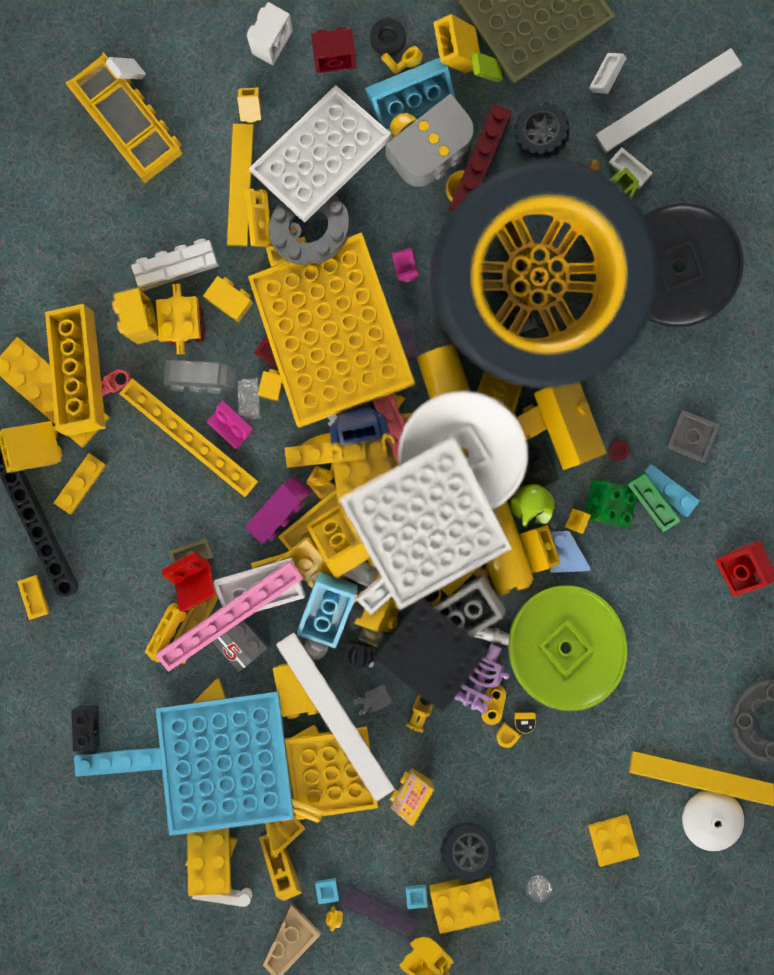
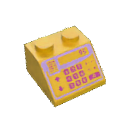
M411 768L409 772H404L400 779L402 784L399 790L395 789L389 800L392 801L391 809L409 825L413 826L434 791L433 781Z

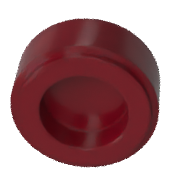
M622 440L614 441L608 447V454L613 460H624L629 455V446Z

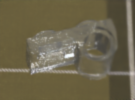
M258 379L237 380L239 416L244 421L261 419Z

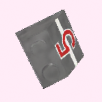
M244 619L212 641L238 672L270 646L247 619Z

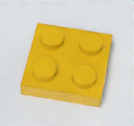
M627 814L588 825L600 867L639 856Z

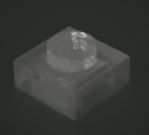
M364 627L358 639L377 647L383 634Z

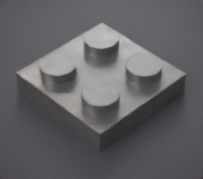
M680 410L665 448L705 463L720 425L685 410Z

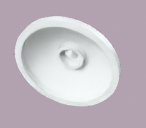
M702 790L692 796L685 805L682 823L686 835L696 846L708 851H720L733 845L740 837L744 827V814L739 802L734 797ZM720 821V825L715 827L714 823Z

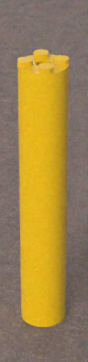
M454 344L428 351L416 358L430 400L451 392H471ZM464 447L460 448L464 457H466L469 451ZM507 500L493 509L492 512L511 549L485 563L494 592H497L498 596L509 593L514 587H517L518 590L527 588L532 584V580H534Z

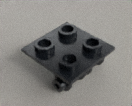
M541 443L527 449L531 468L530 472L523 476L519 487L529 484L545 487L559 480Z

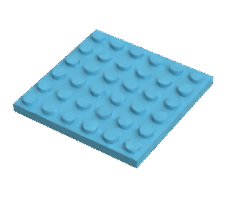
M279 692L156 709L169 836L294 819Z

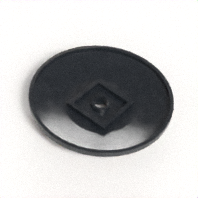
M674 203L650 211L645 215V221L650 224V229L654 234L652 237L653 241H656V249L658 251L656 257L657 261H659L660 275H657V280H659L658 293L654 297L656 302L652 313H649V321L661 326L680 328L694 326L711 319L729 304L738 290L742 279L744 256L736 232L721 215L697 204ZM678 261L683 262L685 265L684 271L680 273L675 272L673 269L674 263Z

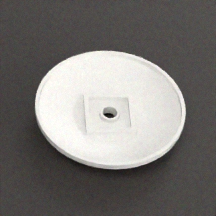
M451 392L429 400L415 411L401 435L398 450L399 466L454 437L460 448L464 447L469 451L465 459L491 510L503 504L515 492L525 472L527 446L518 421L506 407L496 400L479 393Z

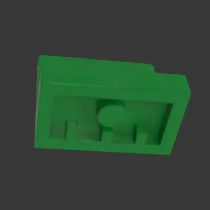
M592 480L585 513L591 515L589 521L630 529L637 496L629 487L611 482Z

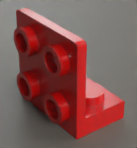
M196 552L161 570L162 576L175 584L179 610L181 612H185L216 595L210 562Z

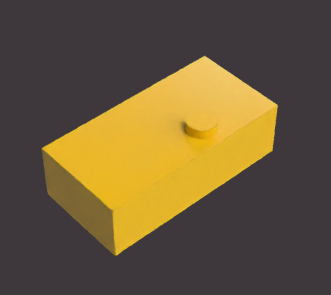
M580 382L566 386L544 388L534 393L563 470L607 454Z

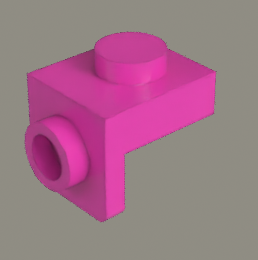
M411 248L391 253L399 281L410 282L415 279L414 277L419 276Z

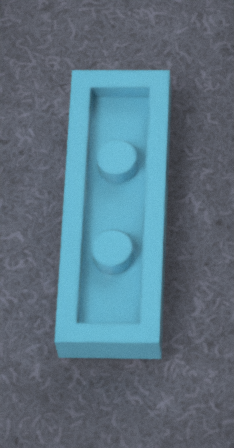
M649 464L645 472L669 504L685 517H688L700 500L652 464Z

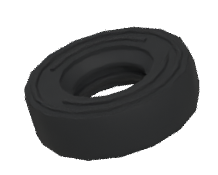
M384 18L376 22L372 27L370 33L371 46L381 56L385 53H388L389 56H395L405 46V29L397 20ZM392 31L396 36L395 41L392 44H384L380 40L382 32Z

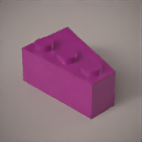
M292 477L281 485L244 528L262 544L267 540L273 541L279 534L277 530L281 526L284 528L292 520L290 516L302 509L305 505L303 502L312 492L298 478Z

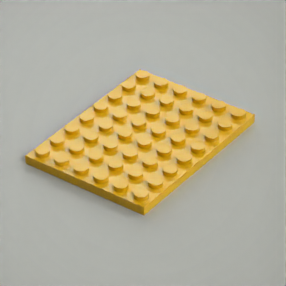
M362 233L349 237L343 248L334 257L323 263H311L301 266L287 261L248 276L297 427H303L338 414L341 411L416 385Z

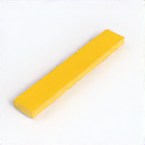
M233 123L227 232L228 246L248 247L249 222L244 191L246 188L251 189L252 173L249 168L252 166L253 124Z

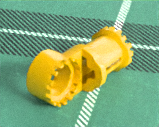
M419 694L412 708L413 714L410 722H407L406 726L412 730L414 728V731L423 732V725L427 716H430L433 705L431 703L429 705L422 704Z

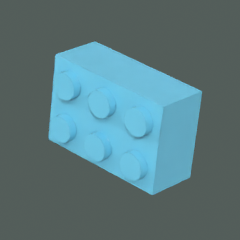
M319 572L296 635L336 648L356 597L358 585Z

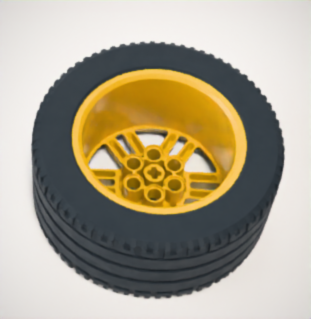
M542 160L523 163L505 169L484 181L462 199L447 218L436 241L431 262L430 285L438 319L448 338L463 355L483 370L508 382L529 387L549 388L571 385L598 375V372H603L608 367H611L615 360H620L628 352L627 349L635 344V341L640 337V331L645 329V325L650 319L648 316L653 311V306L656 302L654 297L658 293L659 280H657V275H660L659 261H657L656 257L658 255L656 241H653L652 237L654 234L650 229L651 226L649 223H646V216L642 213L641 208L634 204L636 201L631 198L627 191L621 190L622 186L613 179H607L605 174L595 169L590 170L587 166L577 163L571 164L567 161ZM541 214L553 217V221L540 244L533 242L523 221L524 216ZM509 221L513 223L523 243L519 248L516 247L505 228V224ZM567 222L571 225V228L559 247L554 248L552 243L563 223ZM495 233L510 256L507 262L482 261L486 248ZM578 235H582L590 246L595 259L593 263H567L564 257ZM537 249L543 253L541 261L534 259V252ZM517 260H522L525 264V268L521 272L515 268ZM555 260L560 263V270L558 272H554L551 268V264ZM481 272L502 273L503 278L501 280H481ZM535 272L541 273L540 282L538 280L534 281ZM596 274V281H571L570 275ZM517 281H521L524 284V289L521 293H517L514 289ZM553 282L559 284V291L556 294L551 291V284ZM505 290L508 298L496 316L493 317L486 305L482 291ZM566 291L593 294L588 308L578 320L574 319L562 297ZM535 292L541 295V301L538 304L532 301V295ZM517 305L520 307V311L510 329L506 331L502 324L514 306ZM552 306L557 308L567 326L566 330L562 332L559 331L550 312ZM532 310L539 311L548 330V337L525 338L519 336V332Z

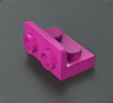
M223 400L217 405L215 413L207 420V423L235 449L251 435L253 429Z

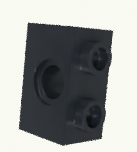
M98 705L77 706L71 710L73 751H94L100 746Z

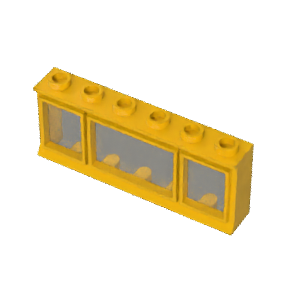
M103 52L101 57L65 83L142 181L146 183L183 154L180 150L182 145L175 136L170 137L167 133L169 128L162 120L158 122L154 117L157 113L151 105L148 104L146 106L143 103L144 97L137 88L135 90L131 88V80L118 79L105 63L108 57Z

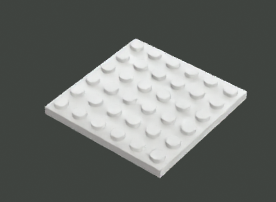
M454 437L340 498L344 509L399 609L408 606L511 549Z

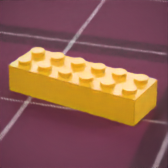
M85 304L45 312L56 431L70 436L105 429L94 312Z

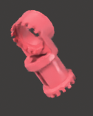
M115 370L103 377L104 380L101 381L102 396L124 388L132 379L131 375L125 370ZM120 373L125 374L127 378L126 382L122 385H119L116 381V377Z

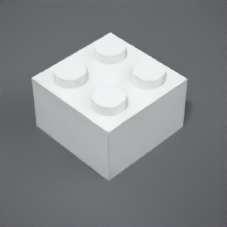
M267 2L265 8L262 7L260 9L255 25H251L247 38L252 54L274 65L293 29L290 14Z

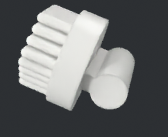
M309 639L304 644V648L312 659L318 660L323 658L328 650L327 645Z

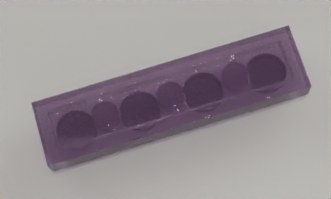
M349 884L339 901L340 906L413 941L422 923L420 919Z

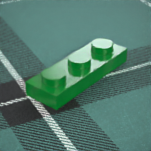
M645 471L628 481V486L663 532L681 522V518Z

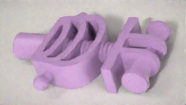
M492 643L488 648L489 652L479 664L482 668L480 669L477 666L474 670L479 674L478 678H476L474 672L469 677L475 683V686L471 687L464 684L462 689L468 691L467 694L459 690L455 696V700L463 702L464 706L471 704L472 710L475 711L477 709L482 714L486 713L488 704L481 703V699L492 702L493 699L481 692L483 687H497L501 683L502 677L505 679L510 677L509 673H503L505 667L496 662L502 648ZM489 671H496L495 675H490L488 673H490ZM487 678L494 679L490 684L485 683Z

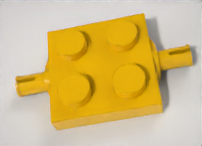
M172 284L173 297L156 300L158 338L160 342H176L177 354L182 355L185 354L184 342L190 339L201 338L199 302L196 296H181V284Z

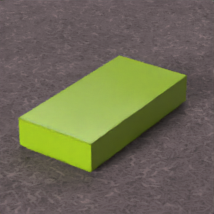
M478 52L471 55L474 75L495 82L503 80L501 66L497 59Z

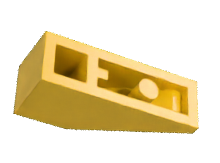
M268 834L259 837L276 897L285 901L301 894L302 890L286 847L275 857L271 852Z

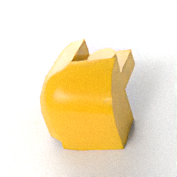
M421 937L410 943L414 950L406 955L400 964V967L408 975H450L448 972L451 964L454 962L447 952L431 938Z

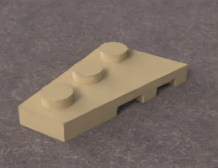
M293 903L263 964L271 975H283L321 935V932Z

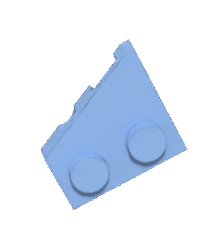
M570 531L550 532L561 564L550 568L551 573L590 571V566Z

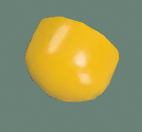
M409 113L398 114L391 121L389 132L394 138L417 119Z

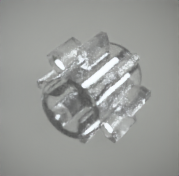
M534 876L526 885L527 895H531L532 900L535 902H545L550 897V893H552V883H548L544 876Z

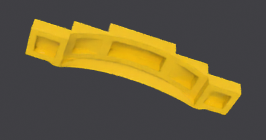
M331 433L311 438L300 446L285 447L287 468L394 456L389 442L385 443L386 451L382 449L383 436H380L381 438L342 446L339 444L344 452V458L341 459L340 452H337L334 455L335 460L330 455V449L333 447V444H331Z

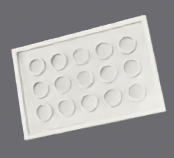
M335 85L266 151L249 170L302 221L306 222L393 137L386 128Z

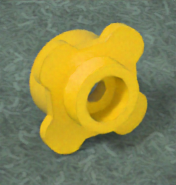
M332 906L331 911H328L326 915V924L330 927V931L340 928L342 924V911H337L335 906Z

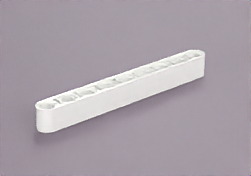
M292 633L278 642L276 645L374 799L378 801L395 790L296 634Z

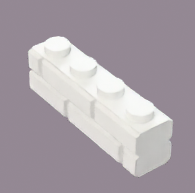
M198 239L194 241V245L188 247L180 245L175 247V251L170 253L162 251L156 253L155 257L151 259L147 257L137 259L136 264L131 265L138 288L141 291H145L219 267L210 240Z

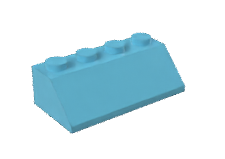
M440 58L365 88L376 120L388 131L391 121L398 114L409 113L416 119H419L449 94H452L455 98L448 66L441 63Z

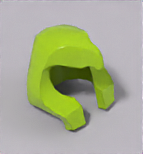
M529 484L518 488L514 492L510 502V509L514 517L522 518L523 526H526L534 516L543 511L542 514L536 517L535 524L544 526L552 517L555 502L553 496L546 488L537 484Z

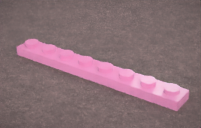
M290 560L160 650L156 657L169 672L301 581L303 576Z

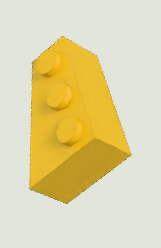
M379 571L377 572L374 581L381 576ZM392 596L372 614L365 609L361 619L357 618L354 624L374 631L393 632L398 623L399 607Z

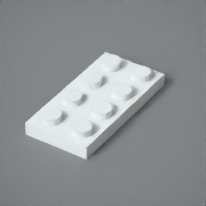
M288 558L216 579L213 583L222 607L290 560L294 564L293 559ZM301 581L257 611L304 598L305 592Z

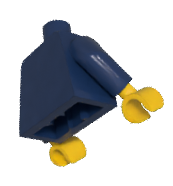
M370 404L359 405L341 411L339 417L330 426L331 444H333V447L330 449V455L333 460H335L334 455L337 452H340L341 459L344 458V452L339 444L342 446L381 438L380 436H383L382 449L386 451L385 443L388 442L392 444L394 449V439L388 435L390 431L385 416L376 410H372Z

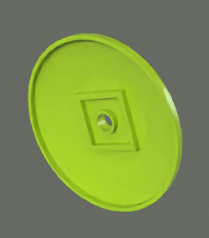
M556 586L537 593L518 611L509 634V657L512 669L519 683L534 699L557 710L577 711L597 705L615 690L626 667L627 640L624 628L617 614L600 596L576 586ZM563 642L569 646L567 654L561 651V644Z

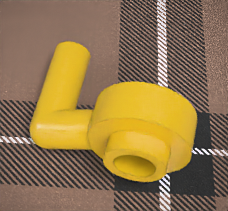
M412 46L405 51L402 60L398 64L395 63L388 53L383 54L381 59L394 74H399L406 67H417L422 61L423 53L417 46Z

